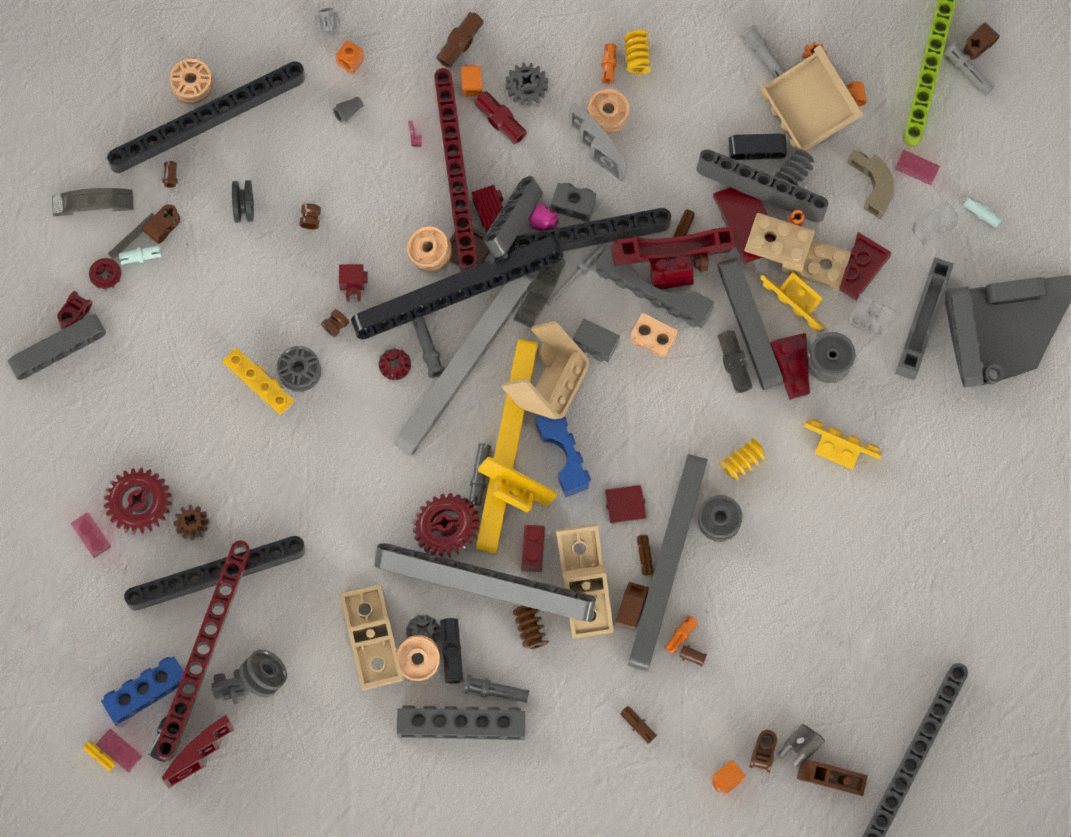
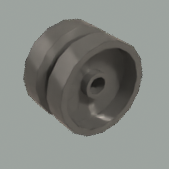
M826 332L820 335L813 342L807 357L808 369L817 380L825 383H836L843 380L853 366L856 357L852 341L844 334L838 332Z

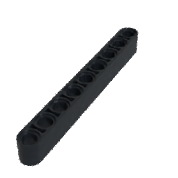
M657 208L519 235L508 250L512 252L519 249V246L522 244L529 245L547 237H555L563 252L614 242L618 239L664 232L670 227L671 213L666 208ZM663 217L667 221L659 222L657 219ZM640 221H644L647 223V225L639 226L637 223ZM625 225L627 229L620 230L618 226ZM606 229L608 232L606 234H601L598 232V230ZM580 233L588 234L586 238H581L578 235ZM565 236L569 240L566 242H562L559 240V238Z
M291 536L250 549V556L242 577L300 559L306 551L304 541L299 536ZM293 544L301 545L298 551L290 550ZM274 550L281 552L277 558L271 557L270 554ZM246 551L238 553L236 555L243 556L246 553ZM227 557L131 587L125 592L124 600L131 610L136 611L216 586L220 575L212 577L210 573L214 569L222 572ZM253 557L261 558L257 564L250 563ZM230 568L227 570V573L232 576L239 572V570L233 571ZM193 576L201 577L198 583L193 584L190 582ZM179 582L181 585L177 590H171L170 586L172 583ZM153 589H160V593L157 596H150V592ZM134 595H139V596H140V599H139L138 602H136V603H131V602H130V598H131L132 596H134Z

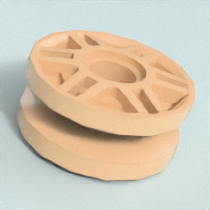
M188 58L181 60L174 65L170 72L173 94L184 103L194 104L201 102L212 91L213 82L210 69L204 62L198 59ZM189 79H194V80H196V81L193 82V83H188V82H187Z
M603 89L591 96L588 102L587 113L607 134H612L620 131L625 126L629 115V103L621 92L614 89ZM609 109L612 113H605L604 110Z
M432 226L422 227L415 231L407 244V253L411 261L421 270L427 272H434L444 268L450 261L453 253L449 238L440 229ZM433 246V249L430 252H427V249Z
M413 635L406 638L397 650L402 675L410 680L422 681L428 679L436 672L439 666L440 651L438 645L425 635ZM414 653H421L424 661L416 663L412 655Z

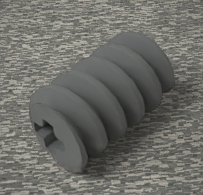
M798 148L790 156V160L785 162V166H782L780 171L775 174V177L799 186L797 181L802 182L804 180L802 175L808 176L806 169L813 170L811 162L813 163L814 159L809 153Z

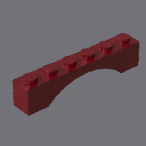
M724 227L670 238L647 239L635 237L618 239L611 245L614 266L657 261L658 259H670L678 256L690 255V257L699 256V254L729 253L736 247L733 227Z

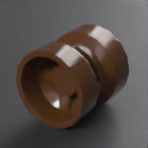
M303 204L301 206L303 217L300 218L299 226L310 230L318 229L320 224L318 216L321 215V207L316 204Z
M334 309L330 313L331 316L328 319H324L321 326L331 336L336 337L340 333V329L349 324V320L339 310Z

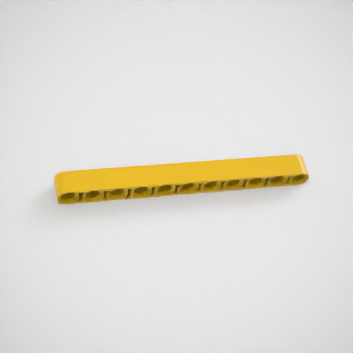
M518 338L509 382L527 379L531 383L538 342ZM507 394L494 459L514 469L525 410L521 409ZM490 478L476 550L497 554L507 502L492 495L494 479Z

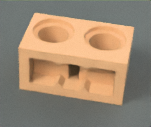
M642 313L631 332L630 340L638 347L643 348L644 346L650 349L651 353L658 357H667L678 337V330ZM645 329L649 331V334L641 335L639 331ZM663 338L667 340L668 343L662 345L659 344L657 340Z

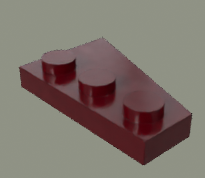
M858 232L841 281L840 291L857 301L891 257V252Z
M806 333L770 342L789 400L809 395Z

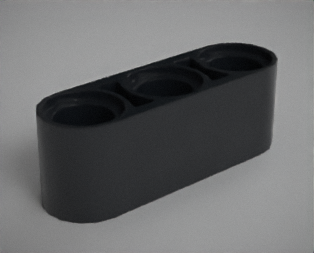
M745 134L733 135L728 138L729 157L734 160L781 159L787 156L786 135Z

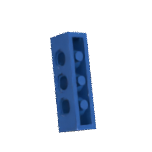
M174 656L162 659L157 667L144 670L139 678L135 680L130 679L122 684L121 689L116 692L112 690L103 696L104 699L101 700V703L116 726L178 689L184 671ZM159 675H168L165 682H157ZM148 685L149 690L147 693H139L141 686ZM123 697H131L129 704H120Z

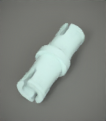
M971 196L963 206L977 215L979 220L983 219L995 229L999 228L1004 218L991 211L989 206H984Z
M160 245L146 248L137 247V250L119 252L121 265L138 261L143 263L147 259L160 258L162 253Z

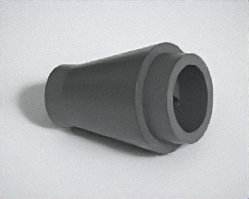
M357 96L336 104V107L333 108V113L338 121H348L364 105Z

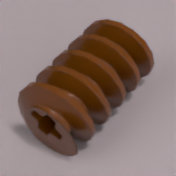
M521 605L513 610V615L517 616L515 623L520 624L517 627L518 631L522 632L520 639L525 640L522 646L528 649H536L547 645L549 640H542L547 634L539 631L544 628V625L537 624V622L542 620V617H535L539 609Z

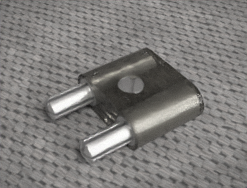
M802 724L785 741L786 745L778 753V756L783 759L791 750L795 751L799 755L791 764L797 768L804 759L808 760L825 742V739L808 726Z

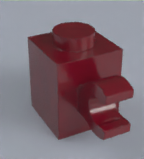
M339 264L340 290H347V302H350V295L356 294L357 301L360 302V290H364V283H368V271H364L363 264Z

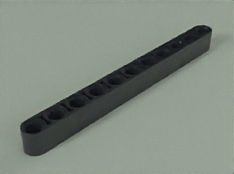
M298 61L290 62L112 149L107 155L111 170L115 173L124 172L301 85L305 81L303 65ZM295 71L300 72L299 75H291ZM276 80L282 81L280 84H274ZM258 89H264V90H265V91L262 92V93H257V92H256ZM242 97L247 98V100L243 102L238 101ZM223 106L229 107L227 110H221ZM205 115H211L209 119H203ZM189 123L194 124L191 128L185 127ZM170 132L176 133L172 137L167 136ZM152 141L158 142L156 145H149ZM133 150H140L138 154H131ZM115 159H122L119 163H113Z
M555 237L544 238L359 312L351 318V323L358 339H368L558 263L563 258V252Z

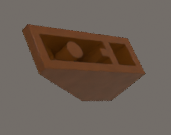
M807 759L801 762L797 775L798 780L860 796L864 795L868 775Z

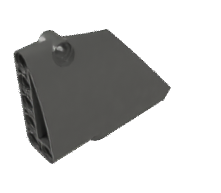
M1071 275L1007 281L969 289V286L952 288L945 292L949 328L964 388L986 384L993 385L1001 380L1038 368L1071 302ZM990 369L997 372V379H992L989 376Z

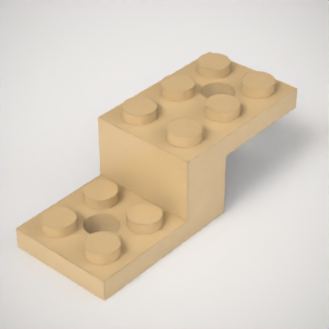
M760 213L756 215L745 247V252L783 263L782 273L791 275L792 272H795L804 280L838 291L851 255L850 251L813 240L814 230ZM772 234L776 240L768 242L765 240V235ZM828 261L831 264V268L823 269L820 263Z
M598 524L557 529L556 535L563 587L589 594L596 598L594 608L596 615L591 621H582L569 617L572 639L614 633ZM577 543H583L585 549L583 552L578 553L574 551V546Z
M381 584L341 593L340 598L361 690L403 681ZM362 605H368L371 611L367 615H362L359 613V608ZM376 659L384 662V666L379 670H375L371 666L372 662Z

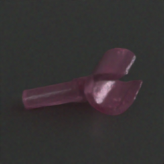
M408 121L411 146L422 147V135H416L413 122Z

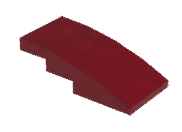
M731 187L713 193V199L721 211L724 223L727 227H733L736 248L744 263L763 258L745 252L757 213L768 216L761 200ZM772 234L765 235V240L768 242L776 240Z
M227 715L203 730L173 760L162 776L168 789L206 767L202 759L220 749L216 742L217 740L234 731Z

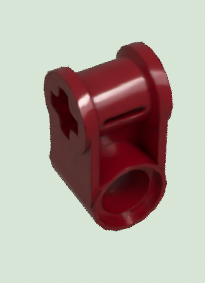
M73 291L57 314L61 329L63 330L83 319L90 311L93 301L90 299L86 300L79 296L78 292ZM67 317L72 318L70 322H63Z

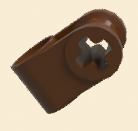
M985 22L967 39L963 53L965 55L968 54L970 60L977 59L997 42L1000 35Z
M170 204L164 205L146 222L142 230L157 244H160L179 225L180 215L175 206Z
M764 730L759 734L749 768L757 767L770 773L777 743V736L773 731ZM769 736L773 742L771 745L766 746L762 743L761 738Z

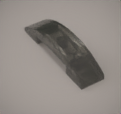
M90 188L60 193L52 196L53 216L73 215L74 211L112 208L113 211L134 210L133 190Z
M562 259L558 263L539 270L530 291L513 318L514 321L530 328L534 326L560 278L566 260Z

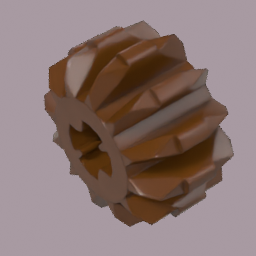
M189 505V510L187 511L184 507H181L182 514L176 513L175 517L178 520L173 522L174 526L177 527V534L182 533L183 539L190 535V539L194 540V535L196 534L201 538L202 534L200 531L207 532L208 528L205 525L210 523L209 519L206 518V511L201 512L200 506L193 510V506ZM194 519L196 523H191L189 526L188 521L192 522Z

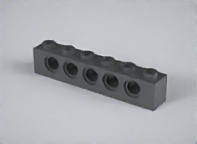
M404 705L402 708L397 709V738L525 740V711H521V708L517 707L508 708V711L500 710L498 707H488L487 710H479L478 707L471 706L466 707V710H457L455 706H446L445 709H436V706H424L423 709H415V706ZM416 717H422L425 722L421 726H416L413 724V720ZM442 717L446 720V723L443 726H437L434 724L435 719ZM458 718H465L467 720V724L463 727L457 726L455 722ZM480 718H485L489 723L486 727H479L477 721ZM500 719H507L510 724L508 727L502 728L498 725V721Z

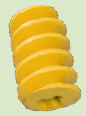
M634 30L627 33L624 37L626 69L631 74L644 75L651 71V67H649L651 61L648 59L650 58V53L648 52L650 47L647 45L649 39L646 38L649 33L646 30Z
M751 438V443L746 442L744 447L738 448V452L733 451L731 457L726 456L725 462L720 461L719 463L723 471L730 478L733 477L738 481V473L745 476V468L752 471L751 463L759 466L758 458L762 462L765 461L764 450L755 438Z

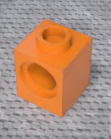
M348 40L345 41L336 53L337 65L351 74H354L364 61L363 49Z
M467 65L461 67L462 96L474 97L482 93L481 66Z
M732 760L712 775L711 779L713 782L711 784L718 793L722 792L726 795L742 783L746 776L735 761Z

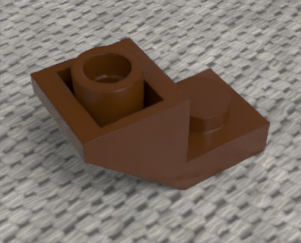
M632 582L628 583L615 625L625 629L636 630L649 587Z

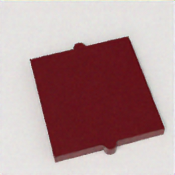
M641 485L605 490L606 509L609 512L610 523L646 518L644 506L646 500L643 499Z

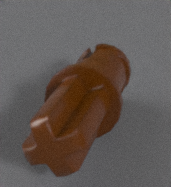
M630 706L625 707L621 711V716L631 725L632 731H636L647 744L657 737V734L645 723V719L642 720Z

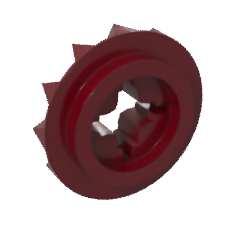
M101 258L91 265L89 278L91 283L97 288H103L104 290L110 287L114 288L120 282L122 272L115 260ZM105 267L107 268L108 273L111 274L107 276L106 281L104 280L103 276L100 275L104 273Z
M393 348L386 350L380 356L379 370L387 379H402L411 369L410 357L403 349ZM398 358V364L401 366H395L391 370V363L389 361H395Z

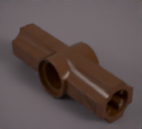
M469 12L459 27H455L451 31L447 43L436 56V60L444 67L451 68L460 54L468 50L473 37L483 25L484 20L478 14Z

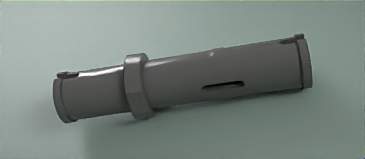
M485 443L478 444L473 479L470 481L471 490L468 503L475 502L474 506L481 505L483 489L486 487V475L478 472V467L490 454L491 445L487 444L484 448Z

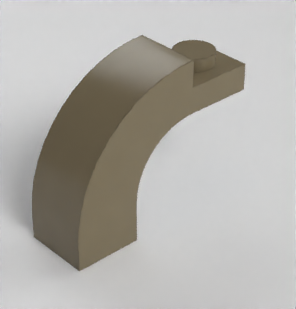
M853 150L849 155L847 164L865 174L873 186V192L866 200L864 209L881 219L889 206L893 194L891 172L884 161L874 154L870 160L864 153Z

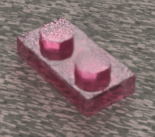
M903 150L895 170L932 185L940 166Z
M88 512L70 523L93 558L111 548V545Z
M111 729L96 743L97 747L128 773L143 757Z

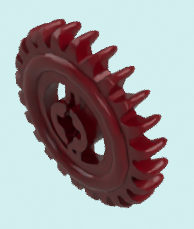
M132 468L131 474L124 470L123 477L116 475L117 482L110 481L113 488H106V491L110 494L104 496V500L109 501L104 504L105 509L109 508L106 515H113L110 519L111 523L118 521L117 529L124 525L125 533L131 528L132 533L135 535L137 528H139L141 533L144 534L145 527L152 532V524L160 527L158 519L166 521L163 513H170V510L165 507L172 506V502L167 500V498L172 497V494L166 492L170 487L163 485L165 483L164 478L158 480L159 473L151 476V469L144 473L143 468H140L138 473H136L135 469ZM136 486L142 487L141 490H134L129 494V505L125 509L123 506V497L125 493L130 488ZM149 492H151L153 496L152 505L146 512H144L148 508L149 504L146 496ZM135 500H137V501L142 500V503L140 504V503L137 502V503L135 504L134 501H135Z
M443 493L440 495V499L434 496L433 502L427 500V506L420 507L422 513H416L418 519L413 521V524L416 526L413 528V532L416 534L414 539L419 541L418 545L420 548L424 546L426 553L431 549V555H436L438 551L439 556L443 557L444 552H446L451 558L452 550L459 555V547L467 550L465 542L473 544L470 536L477 537L473 529H480L479 525L474 523L480 522L479 517L475 516L478 514V511L473 509L474 504L468 503L467 498L461 499L460 494L454 497L452 493H449L445 497ZM445 511L454 512L459 516L457 518H453L449 514H442L439 517H437L436 522H433L434 518L437 515ZM439 530L443 537L436 536L433 531Z

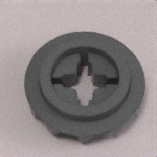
M426 614L417 615L410 620L406 628L407 638L419 634L417 625L422 628L428 625L427 633L430 636L429 638L436 643L440 635V628L434 618Z

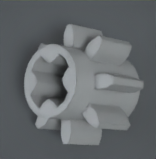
M324 8L318 11L319 15L315 16L317 27H322V31H331L337 28L336 23H340L337 11L333 12V8Z

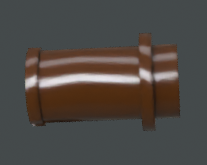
M168 161L164 162V178H162V183L167 188H173L178 183L176 178L177 163L169 161L170 165H168Z
M683 645L679 654L682 661L688 660L701 667L707 654L690 648V645Z

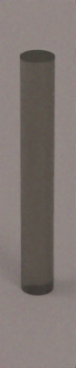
M151 213L108 255L114 259L119 252H122L143 232L144 225L154 214Z

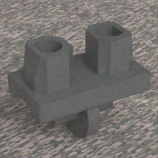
M236 669L233 672L234 678L227 680L223 673L214 675V683H211L216 700L224 698V700L232 699L233 703L237 704V697L244 696L245 692H249L241 681L240 669Z

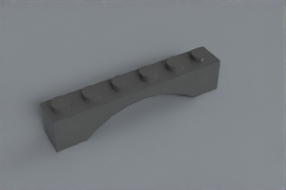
M607 245L596 263V272L600 277L604 279L609 278L622 289L627 288L633 291L635 296L648 299L655 307H662L668 310V313L672 316L685 319L692 327L698 326L702 328L713 310L714 301L697 292L682 294L663 291L644 281L635 272L631 264L614 266L610 245Z
M934 257L895 374L915 380L954 263Z

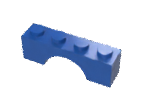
M539 416L535 418V425L542 442L553 443L559 446L566 455V465L558 473V481L565 498L589 489L591 478L588 471L583 470L581 453L575 451L573 445L576 442L573 434H568L566 417L550 419Z

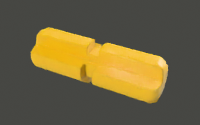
M88 741L84 745L83 750L94 760L97 759V762L107 771H111L115 767L116 762L105 752L102 753V750L92 741Z

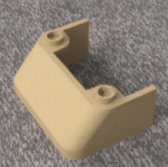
M557 321L532 326L531 328L542 341L539 356L546 365L536 387L534 388L527 379L503 383L501 387L521 409L550 419H560L565 416L589 368V360Z

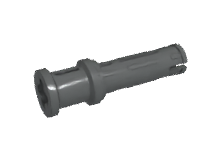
M417 318L412 323L423 350L422 359L427 364L428 376L430 378L439 377L445 370L439 359L440 353L434 348L425 318Z
M469 674L467 676L464 691L466 694L472 692L481 694L482 697L492 695L527 703L530 690L492 683L488 678L483 680L473 678ZM472 684L480 685L481 688H480V687L471 686V685H472ZM499 690L517 693V695L499 692Z

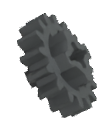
M522 63L521 68L515 65V71L509 70V76L506 77L507 84L505 86L506 90H509L508 96H514V102L521 100V105L525 101H528V104L531 105L532 100L538 103L539 97L544 98L545 91H548V85H546L548 84V78H544L546 72H540V66L533 68V63H530L529 67ZM537 78L540 82V86H538V83L536 82ZM514 82H516L517 90L514 87Z

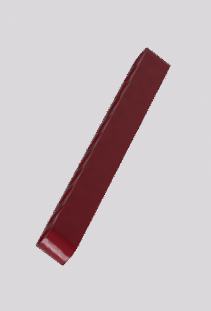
M440 68L435 72L434 80L459 267L462 272L478 264L453 79L449 69ZM443 78L448 79L446 82H440V81H439L440 79H443ZM445 96L450 97L448 100H443L442 98ZM447 114L453 115L451 118L444 117ZM449 132L455 133L454 136H447L446 134ZM452 150L458 151L456 154H449ZM455 168L460 169L457 173L451 172ZM455 187H462V188H463V189L460 190V191H455V190H454ZM458 205L465 206V208L461 210L457 209L456 207ZM461 223L468 224L465 228L459 227ZM463 242L471 243L467 247L461 245ZM467 260L473 261L471 265L463 264Z
M239 540L234 542L228 553L156 745L157 755L162 760H171L177 752L250 556V548L245 541ZM241 547L246 550V553L243 556H237L234 551ZM230 567H236L239 572L232 576L227 573V570ZM228 586L232 591L228 595H223L220 593V589ZM216 606L224 608V612L220 615L214 614L212 610ZM210 625L217 628V631L211 635L205 632L206 627ZM201 645H206L210 649L208 653L200 654L198 648ZM193 665L202 667V671L199 674L191 673L190 669ZM186 685H192L195 689L193 693L185 694L183 688ZM182 704L187 707V711L184 714H178L175 712V708ZM173 724L180 728L179 732L174 735L168 732L169 726ZM163 745H170L172 751L164 755L160 752V748Z

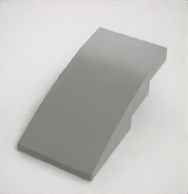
M574 102L569 108V125L580 132L579 141L591 149L590 159L622 182L625 173V162L617 147L604 129Z

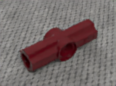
M488 91L478 95L474 104L487 116L489 123L497 131L501 130L513 144L522 141L527 131L514 119L509 108L504 104L501 105Z

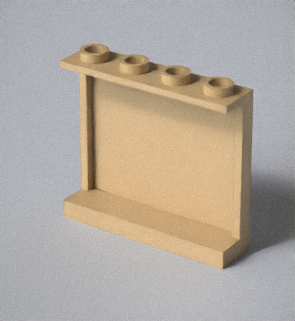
M820 45L813 49L815 51L813 55L765 86L763 83L759 84L763 89L760 91L762 97L766 102L769 100L772 104V107H770L771 112L775 118L780 117L782 130L785 134L789 132L792 139L789 141L795 150L799 148L808 151L864 115Z

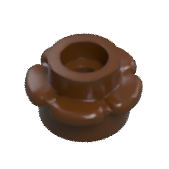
M699 254L698 257H694V268L698 269L700 273L707 271L709 264L708 255Z

